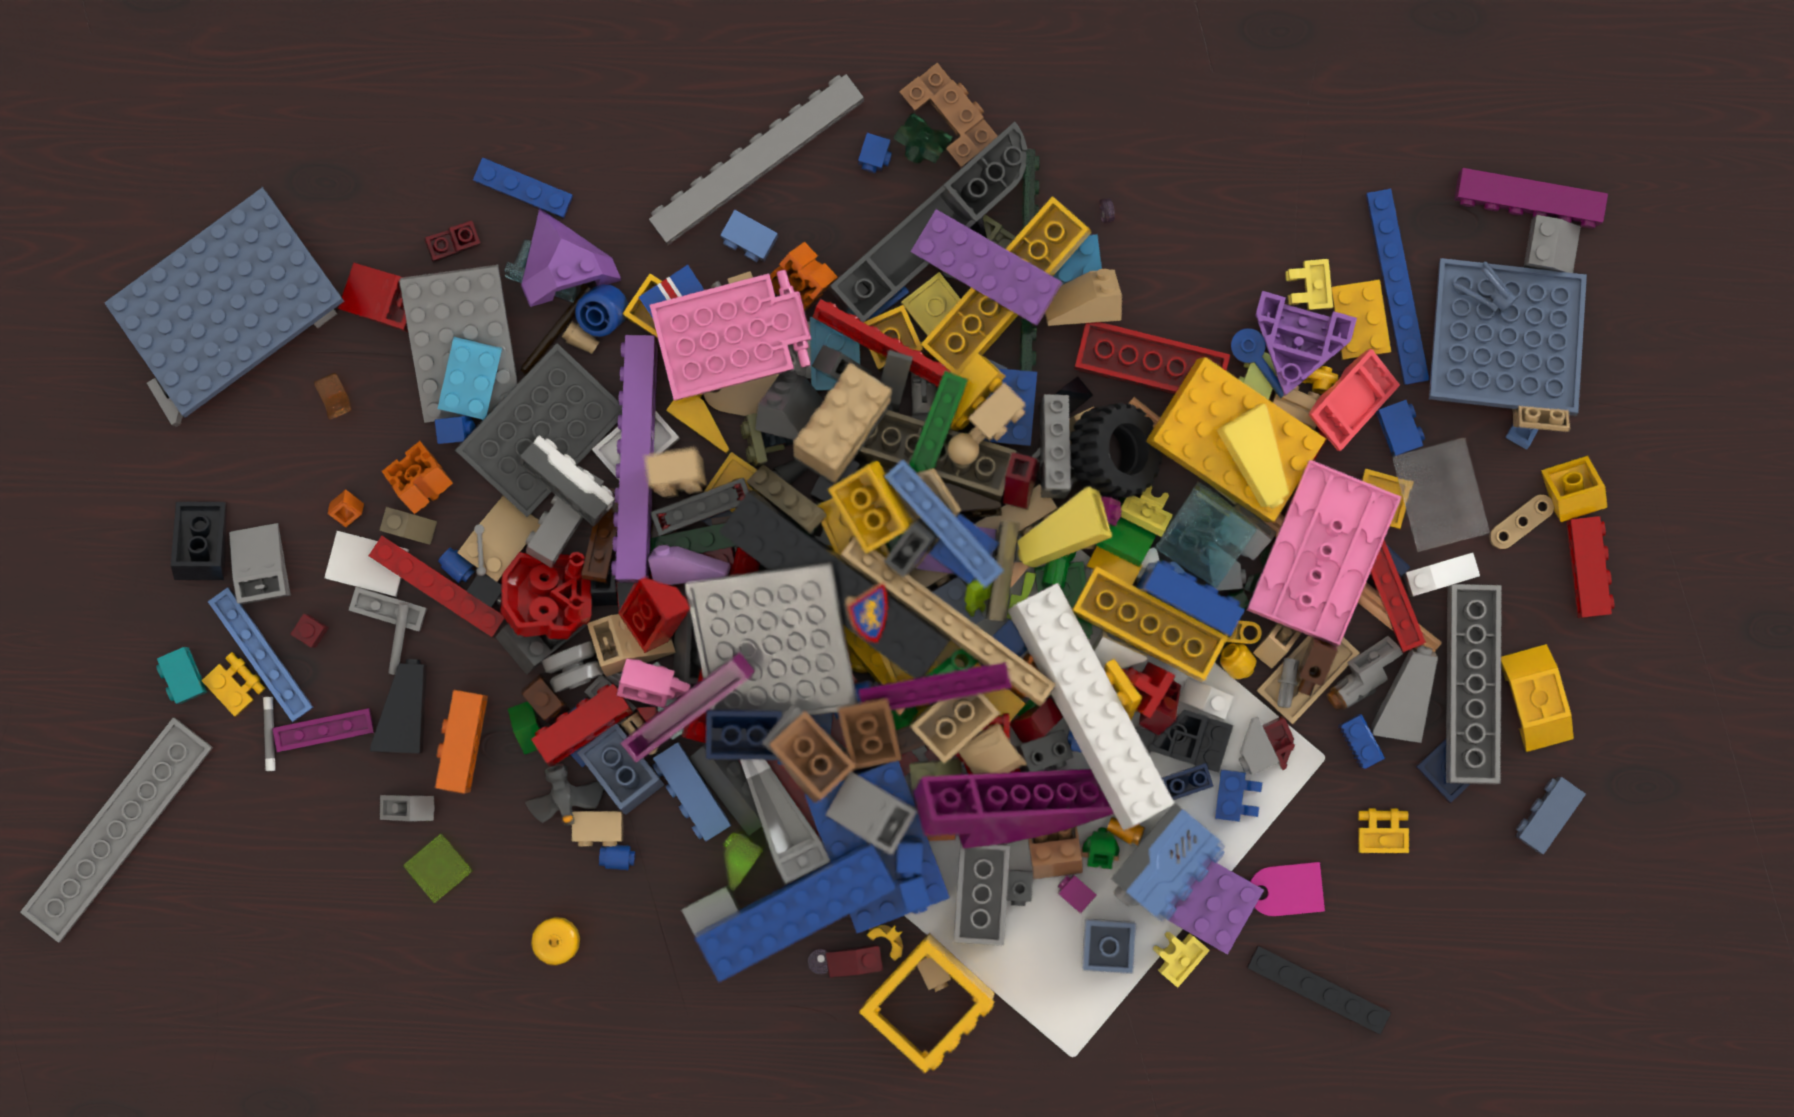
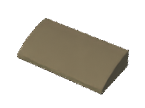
M1000 521L997 538L999 545L996 547L994 560L1003 568L1004 572L993 581L986 619L1006 621L1020 523Z

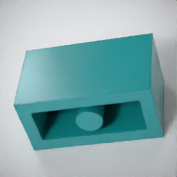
M182 647L157 658L159 664L156 665L160 677L162 679L165 678L168 684L166 692L171 701H175L176 704H182L207 693L189 647Z

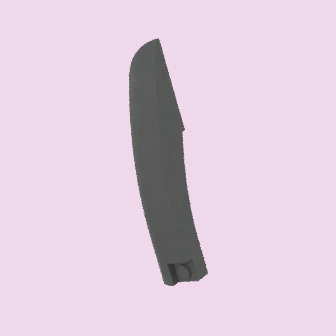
M1013 122L827 288L843 306L842 309L847 314H853L861 322H864L929 264L914 255L911 250L936 209L970 228L1019 183L1026 168L1027 145L1024 135L1016 122Z

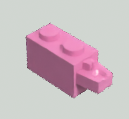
M626 659L617 696L665 708L667 699L680 697L690 689V684L679 681L678 678L674 677L675 671L669 670L666 667L646 664L640 660Z

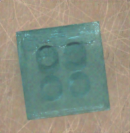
M1197 482L1167 526L1163 536L1159 538L1155 549L1217 588L1256 532L1257 527L1221 496L1200 482Z

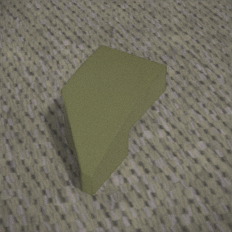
M987 215L983 216L986 238L1006 249L1016 236L1003 229L1001 224Z

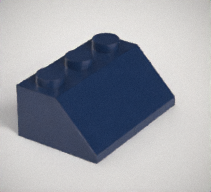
M707 710L706 759L779 760L762 742L782 718V711Z

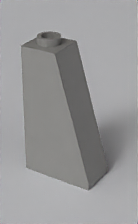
M1418 646L1417 649H1410L1371 724L1372 735L1422 742L1438 659L1432 648Z

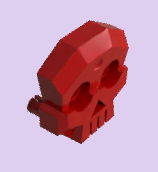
M519 552L503 572L501 580V614L516 635L526 637L546 635L549 639H569L579 627L590 622L591 580L582 579L585 561L583 554L579 552H574L571 555L560 554L552 568L527 553ZM540 578H546L548 581H541ZM545 610L547 613L542 614L540 611Z

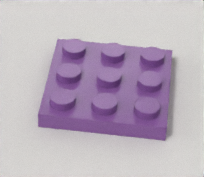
M1212 861L1207 867L1209 871L1207 876L1200 883L1196 880L1190 888L1193 892L1185 901L1180 899L1174 907L1177 911L1168 921L1228 955L1264 890Z

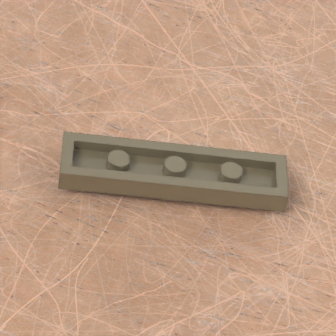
M764 464L746 481L752 489L809 533L827 516L821 508Z

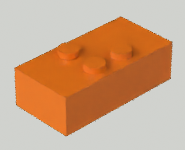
M453 690L449 717L444 719L442 725V733L445 734L444 743L439 744L437 758H441L435 788L460 793L471 792L488 695Z

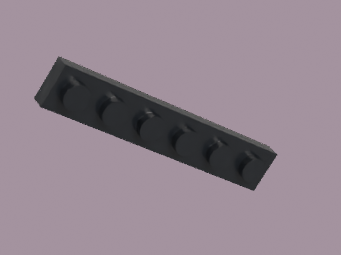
M1257 946L1247 966L1248 969L1378 1034H1381L1391 1014L1390 1011L1260 946Z

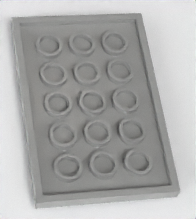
M492 265L400 278L424 423L433 422L435 419L464 416L437 409L454 337L502 348L487 412L489 414L518 383L499 266Z

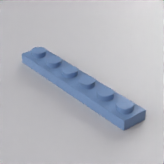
M902 460L885 476L891 485L985 588L1004 572L1003 568L905 460Z
M226 588L209 600L208 603L290 720L294 722L314 707L244 607L241 604H237L236 596L232 590Z

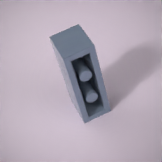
M1557 776L1556 779H1550L1544 788L1546 791L1542 799H1536L1530 808L1532 811L1528 819L1523 818L1516 828L1518 833L1515 837L1539 854L1544 855L1586 795L1563 777Z

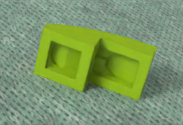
M1025 573L1021 596L1011 594L1008 609L1028 598L1036 574ZM1007 611L1006 619L1011 620L1012 618Z

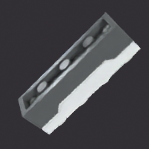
M539 435L534 443L522 453L519 464L592 526H595L607 511L612 508L614 504L613 493L603 485L600 487L594 482V477L588 471H581L575 466L576 462L569 455L565 454L563 456L557 451V446L550 439L546 438L544 440Z

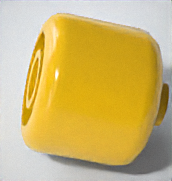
M554 917L546 919L536 927L532 934L531 944L533 952L539 960L549 965H560L575 956L579 949L580 936L578 929L572 922L565 918Z

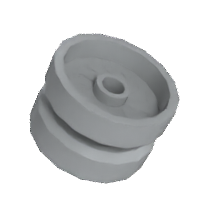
M592 641L569 648L541 661L546 673H555L560 670L563 672L550 680L554 693L566 689H574L604 674L599 661H592L586 664L583 662L596 654Z

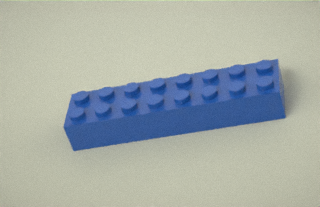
M867 842L696 933L695 939L717 980L720 982L896 889V883L876 846Z

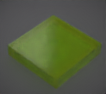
M442 833L403 865L434 903L473 872Z

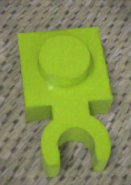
M977 579L967 585L965 596L967 605L965 611L971 617L975 615L977 609L981 612L985 611L986 604L984 601L991 596L993 582L986 588Z

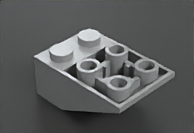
M278 523L229 532L232 574L237 604L291 596Z
M850 772L826 815L892 855L917 810L911 804L859 775Z

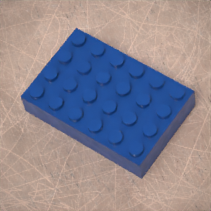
M899 761L873 765L854 772L916 808ZM848 775L816 803L804 792L830 862L868 842L826 815ZM916 812L901 839L922 840L921 875L931 905L950 897L928 838L924 836L919 814ZM876 846L896 883V889L849 913L857 933L912 913H908L897 882V880L907 877H902L901 873H897L895 870L896 849L891 855Z

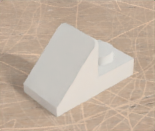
M1187 678L1179 701L1225 719L1234 696Z

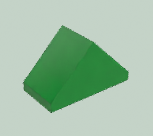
M528 701L508 708L513 732L524 755L538 750L531 740L536 736L535 733L541 729L535 709Z

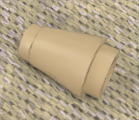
M573 321L562 335V338L566 340L565 343L591 354L599 344V341L594 336L586 333L578 323L576 324Z

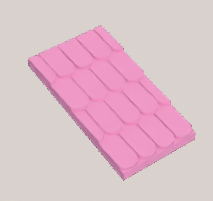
M1309 460L1259 577L1247 611L1338 647L1401 497Z

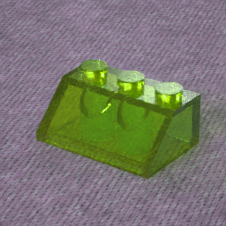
M742 830L737 834L735 832L731 833L723 845L727 848L724 852L729 887L733 891L739 886L765 848V846Z

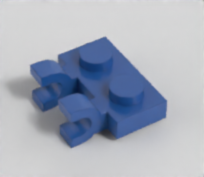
M1221 770L1215 819L1240 822L1241 815L1258 817L1259 807L1242 805L1244 790L1261 792L1262 782L1245 780L1246 773Z

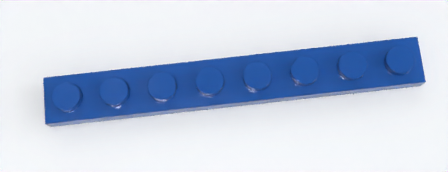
M1385 189L1366 194L1403 383L1404 385L1428 381L1429 375L1391 189Z

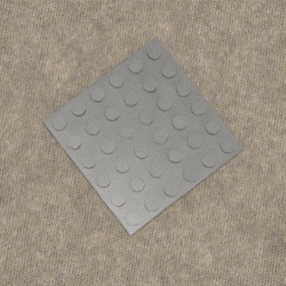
M831 563L689 581L685 584L703 678L738 652L743 655L755 670L747 681L710 707V710L782 711L783 717L792 704L801 711H805L808 715L838 712V708L858 704Z

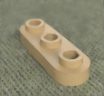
M1537 495L1491 530L1489 534L1491 544L1497 549H1506L1512 546L1551 516L1554 511L1552 499L1547 495ZM1540 502H1543L1546 505L1545 511H1540L1538 509V504ZM1520 517L1526 519L1527 523L1525 526L1519 524ZM1501 532L1507 534L1505 541H1501L1499 538Z

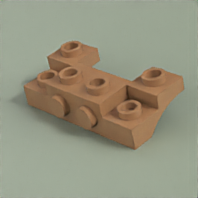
M938 63L899 91L900 95L905 98L914 112L930 101L959 138L950 144L946 151L956 160L960 168H963L998 137L982 116L984 111L976 101L972 103L967 97L969 93L960 82L956 84L954 80H951Z

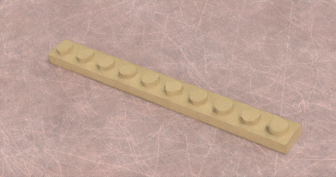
M854 536L839 558L876 585L884 582L886 592L985 666L1006 662L1012 686L1039 706L1045 701L1056 685L908 574L905 577L899 575L884 562L886 558L877 551L872 550L866 554L856 536Z

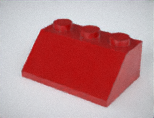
M643 577L639 579L618 614L644 653H647L669 642L690 610L685 596L681 595L676 587Z

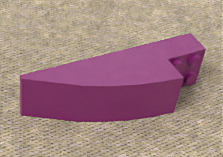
M1091 769L921 777L913 792L924 836L959 834L963 849L1035 838L1064 831L1115 814Z

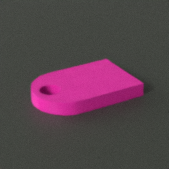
M1320 862L1265 867L1257 871L1250 880L1254 885H1263L1267 889V896L1262 900H1258L1254 907L1264 915L1282 916L1325 911Z

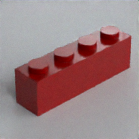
M1600 516L1567 520L1578 618L1612 614L1611 609H1614L1615 604L1613 595H1609L1608 585H1611L1612 578L1610 570L1606 569L1605 560L1609 559L1607 546L1603 544V536L1606 535L1605 523L1601 521Z
M614 684L601 687L597 691L596 696L590 700L588 698L582 700L576 705L577 708L570 713L561 714L556 718V723L550 727H542L535 733L536 736L531 740L549 766L558 764L633 713L625 698L617 696L618 688Z

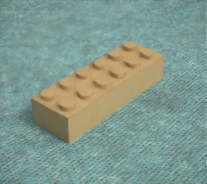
M695 448L645 456L649 486L656 493L663 496L664 499L679 497L678 492L684 491L688 495L703 493V488H707L704 459Z

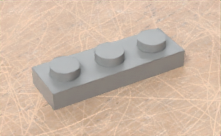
M355 587L349 611L396 624L399 603L405 601ZM408 603L406 628L420 632L427 608Z

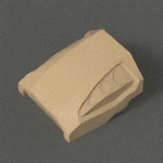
M999 723L976 734L958 751L974 774L1009 773L1022 765H1027L1024 758L1011 745L1009 738L1005 736Z

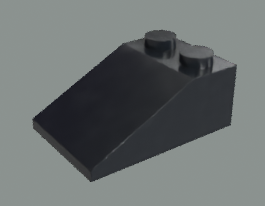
M176 502L171 554V570L174 580H224L226 502Z

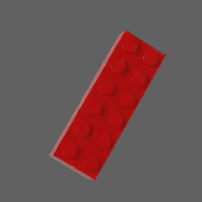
M1102 322L1085 323L1074 370L1176 394L1197 359L1206 357L1227 371L1230 354Z

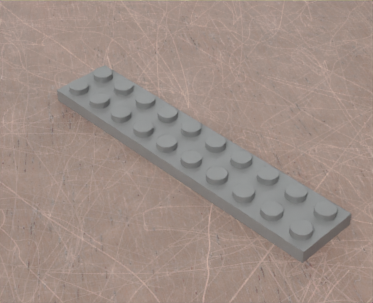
M173 717L20 913L58 943L61 942L213 747Z

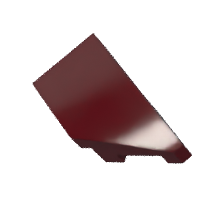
M1281 716L1262 726L1276 753L1280 768L1285 770L1295 744L1293 743L1294 737L1284 716Z

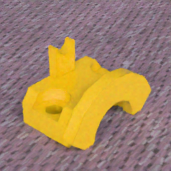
M878 925L870 928L867 936L872 940L877 937L889 939L892 944V950L889 953L891 958L896 961L898 957H902L903 943L900 937L902 931L897 932L895 930L896 926L891 928L888 925Z

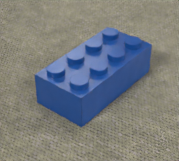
M1157 561L1147 565L1136 588L1226 636L1232 635L1244 612V609L1239 607V601L1229 596L1221 597L1217 595L1218 590L1210 585L1205 584L1204 586L1195 583L1197 580L1195 577L1185 572L1183 574L1175 572V566L1166 561Z

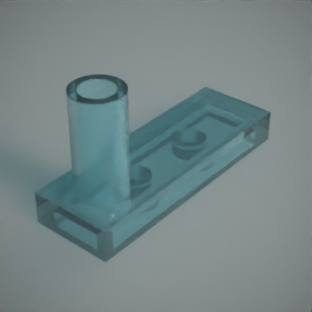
M523 241L514 264L507 262L504 269L505 277L522 283L532 241ZM570 287L556 291L554 296L573 302L577 296L576 287Z

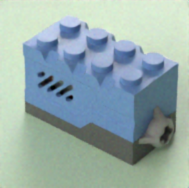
M1174 803L1111 878L1118 885L1114 890V895L1127 906L1142 905L1161 922L1164 919L1169 920L1177 911L1174 907L1180 899L1185 901L1193 892L1190 888L1196 880L1200 883L1209 873L1207 870L1208 865L1212 861L1216 864L1225 854L1223 849L1226 846L1179 805Z

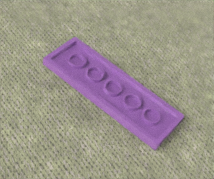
M937 209L911 250L914 255L1036 326L1062 285L1060 280Z

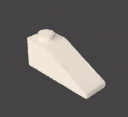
M1470 553L1403 574V579L1408 595L1412 597L1479 577L1480 574L1474 554Z

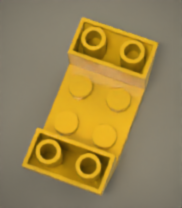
M1547 644L1502 656L1501 668L1505 681H1509L1522 726V728H1519L1525 752L1574 739L1570 708L1558 667Z

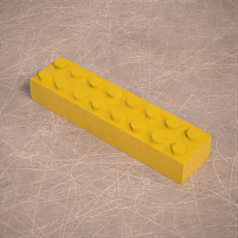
M1052 196L1009 244L1006 250L1047 274L1054 276L1092 232ZM970 288L920 345L950 372L959 375L977 354L983 355L1018 314L975 289Z

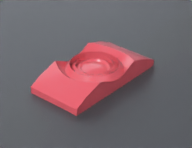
M1368 349L1344 369L1340 379L1318 398L1308 415L1335 449L1341 451L1395 392L1400 384L1372 349Z

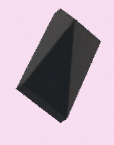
M1078 376L1054 394L1069 395V415L1093 396Z

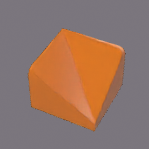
M345 489L330 502L327 514L344 527H347L362 515L364 503Z

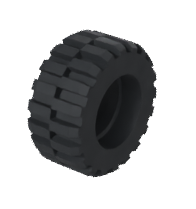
M1115 403L1095 407L1090 411H1086L1076 421L1073 427L1075 431H1072L1070 434V466L1074 467L1075 472L1073 474L1077 480L1082 482L1080 485L1084 489L1090 487L1098 490L1102 497L1118 499L1141 494L1154 483L1155 480L1153 478L1158 476L1160 471L1158 466L1162 463V456H1160L1159 450L1146 442L1154 429V422L1150 417H1145L1146 413L1140 408L1129 403ZM1112 433L1117 438L1122 451V461L1119 470L1113 464L1109 452V441Z

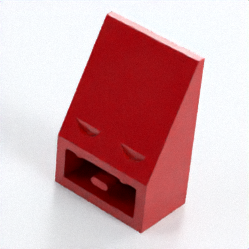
M353 263L342 295L344 302L338 306V309L408 333L399 281L403 277Z

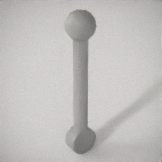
M481 524L474 527V531L477 533L479 564L476 572L479 576H484L486 569L483 565L482 533L485 529Z

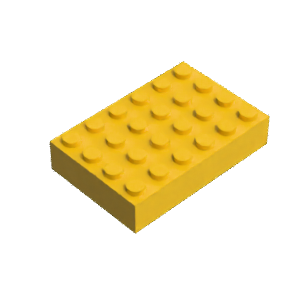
M1206 357L1196 360L1146 442L1263 521L1275 522L1298 485L1308 461H1313L1326 438ZM1259 404H1265L1268 409L1289 492L1288 495L1283 497L1284 502L1272 509L1270 506H1260L1217 432V429Z

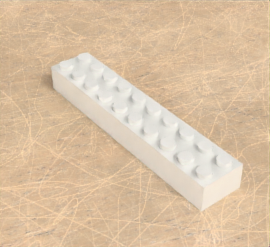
M1057 583L1008 609L1007 611L1038 670L1056 684L1051 690V694L1122 829L1125 830L1135 826L1173 805L1174 802L1059 584Z

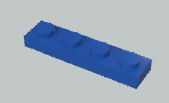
M485 158L481 159L473 178L474 182L562 218L565 217L573 195Z

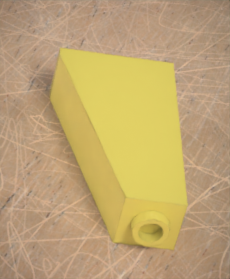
M1259 404L1217 429V432L1260 506H1270L1272 509L1283 503V497L1288 495L1289 492L1268 409L1265 404Z
M1090 487L1085 488L1017 541L1020 561L1027 566L1035 568L1111 538L1112 535L1100 492Z

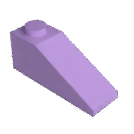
M658 546L653 549L648 559L653 580L666 585L727 577L731 569L730 563L678 546Z

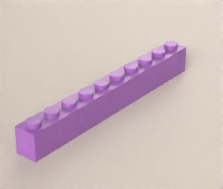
M625 335V342L621 343V357H624V367H620V381H623V391H619V405H622V415L618 416V429L621 430V439L617 440V453L620 454V463L616 464V478L620 479L619 488L615 489V502L618 503V512L614 513V526L617 527V537H613V551L617 552L616 561L612 562V575L615 576L618 582L638 583L639 579L643 577L649 579L648 559L650 557L652 488L648 482L645 456L654 455L658 339L655 336Z

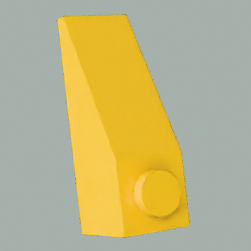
M703 394L672 401L666 410L668 413L724 453L728 454L730 452L705 402L701 399Z

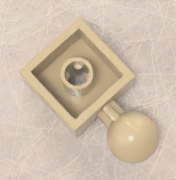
M1005 383L969 417V421L975 428L969 434H957L949 441L948 455L956 464L968 465L975 461L979 454V444L985 438L989 442L993 438L998 441L1007 432L1006 426L1011 421L1015 424L1025 414L1023 410L1025 403Z

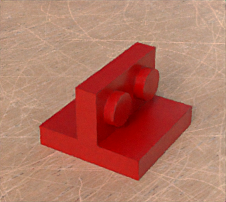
M1150 662L1146 664L1142 672H1138L1129 667L1128 671L1121 668L1142 698L1136 711L1151 718L1176 676Z

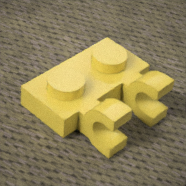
M1329 259L1304 261L1303 268L1285 271L1286 281L1304 279L1306 292L1288 295V305L1307 303V311L1333 308Z

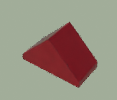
M1049 696L1040 706L1038 704L1011 721L1010 727L1022 744L1046 736L1063 718V715Z

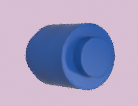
M450 547L440 557L438 563L442 565L441 568L455 581L460 583L463 580L466 583L475 573L473 570L475 565L458 554L457 549L454 550Z
M631 846L600 847L599 866H605V869L629 870L630 866H634L635 851H631Z

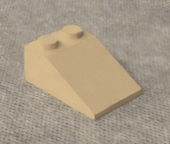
M1099 269L1098 271H1090L1062 285L1045 312L1048 326L1120 321L1122 294L1115 270Z
M504 495L480 523L485 529L482 533L483 565L486 569V574L501 583L503 572L519 552L523 553L528 546L525 542L532 531L537 532L540 527L537 518L531 514L526 517ZM473 531L457 553L478 568L477 533Z

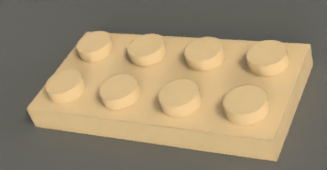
M1309 635L1287 657L1299 660V667L1312 638ZM1343 637L1340 645L1337 647V655L1322 686L1316 684L1311 696L1297 690L1302 680L1297 671L1296 682L1298 685L1294 686L1290 708H1282L1277 704L1281 683H1278V680L1281 679L1284 661L1256 691L1291 724H1294L1348 666L1347 662L1358 656L1360 652ZM1313 666L1309 671L1314 673L1318 671L1319 667Z

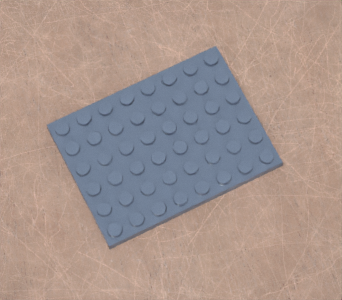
M262 187L107 300L105 305L181 415L186 418L339 306L344 300Z

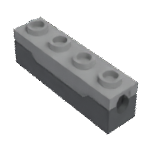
M1044 394L1039 404L1041 498L1065 499L1071 489L1069 395Z

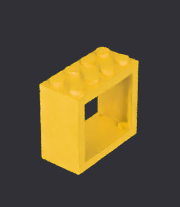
M929 933L867 999L859 1012L926 1073L929 1068L934 1071L943 1061V1053L946 1050L949 1053L954 1050L960 1043V1035L963 1032L967 1035L976 1026L977 1017L980 1014L984 1017L992 1009L995 993ZM924 956L927 958L931 957L974 997L972 1000L975 1002L968 1013L929 1053L926 1050L921 1052L879 1013L881 1010L879 1005Z

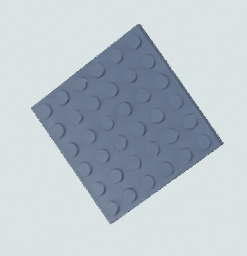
M1440 258L1429 399L1518 409L1519 406L1568 410L1569 415L1577 416L1579 410L1587 275L1489 264L1504 285L1517 298L1504 312L1499 308L1494 312L1489 306L1453 286L1454 283H1458L1493 302L1491 295L1497 288L1483 273L1482 269L1485 268L1483 263Z

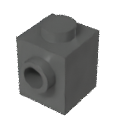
M1008 870L1007 900L1011 901V905L1026 906V902H1031L1033 871Z

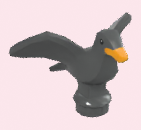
M557 764L545 770V779L552 783L551 792L548 795L530 799L525 804L531 814L542 823L551 819L560 810L563 824L571 826L575 823L572 806L596 809L601 801L604 788L599 781L577 787L571 785L567 780L568 767Z

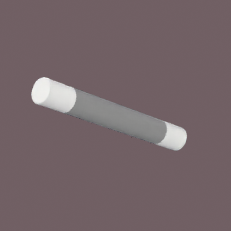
M263 697L265 770L275 771V740L272 730L274 728L273 697Z

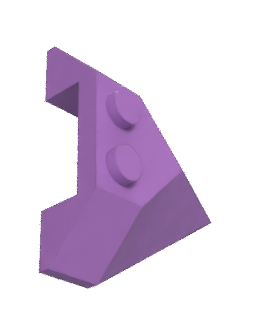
M539 208L521 284L530 307L553 301L556 291L594 280L597 286L602 284L608 285L621 280L612 257Z
M1262 291L1255 315L1283 394L1286 396L1351 342L1357 318L1334 311L1328 317L1284 304L1286 297Z

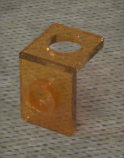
M336 373L314 382L326 407L329 420L351 411L350 399Z

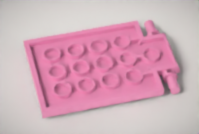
M786 270L777 272L781 287L779 289L780 296L775 297L770 274H765L650 305L674 401L794 370L788 348L790 345H793L794 351L798 353L801 368L811 365L807 352L809 348L807 341L812 340L802 299L800 292H794L793 286H790Z

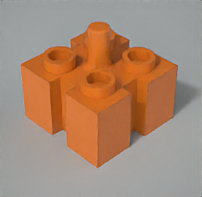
M803 242L789 252L779 264L780 266L770 274L774 292L779 295L781 287L777 272L787 271L790 286H793L794 292H800L804 311L811 308L820 299L823 292L838 278L825 263L822 265L815 260L818 255L806 242Z
M421 441L405 452L406 457L400 462L396 459L382 470V473L392 485L398 497L414 514L430 502L428 498L432 501L438 499L439 494L453 484L437 459Z

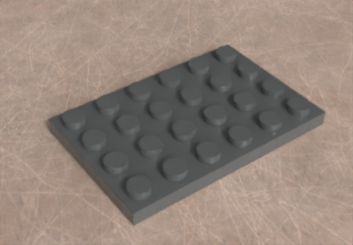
M555 343L466 439L459 444L455 451L528 517L552 491L519 464L522 453L540 435L544 440L546 438L550 439L557 446V451L563 456L565 454L569 455L577 465L618 422V416L622 415V405H619V401L558 343Z

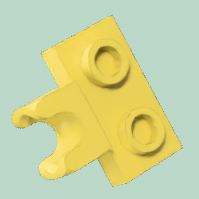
M1150 486L1142 493L1140 498L1136 496L1126 497L1121 507V517L1162 537L1173 516L1162 510L1169 497L1168 493H1163L1161 497L1156 498L1151 494L1152 486Z
M1168 931L1165 933V937L1169 940L1168 947L1162 949L1155 945L1153 951L1165 960L1158 971L1178 988L1210 950L1190 933L1181 942Z

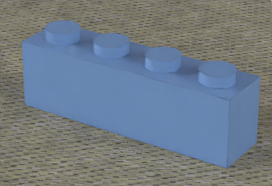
M677 742L653 758L655 761L652 765L659 777L664 775L669 784L666 785L668 792L673 798L677 796L682 803L678 807L686 819L690 817L695 825L692 829L699 840L704 838L705 841H708L732 825L701 775L689 760V756L680 742Z

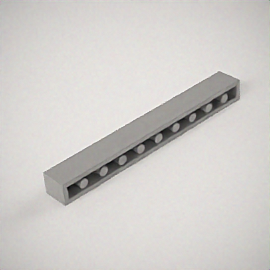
M847 74L843 77L840 75L834 77L828 83V88L822 92L820 89L815 91L808 97L810 101L805 105H796L789 111L790 116L783 121L779 118L769 126L771 130L767 133L755 135L749 141L751 143L745 149L741 147L730 154L731 159L726 163H717L710 169L711 174L707 177H698L690 184L692 188L688 191L676 193L671 198L672 202L666 207L661 205L651 212L652 217L649 220L667 245L671 244L863 103L864 97Z

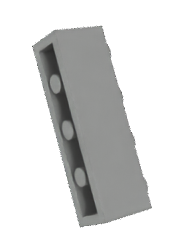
M591 474L595 479L594 482L601 487L604 481ZM557 495L551 501V504H553L549 512L545 511L539 519L538 524H540L537 532L532 531L525 542L528 545L526 553L551 568L583 520L582 516Z

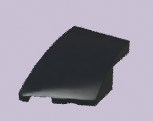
M1184 709L1176 718V721L1163 731L1149 746L1148 750L1196 766L1206 763L1209 770L1219 773L1233 725Z

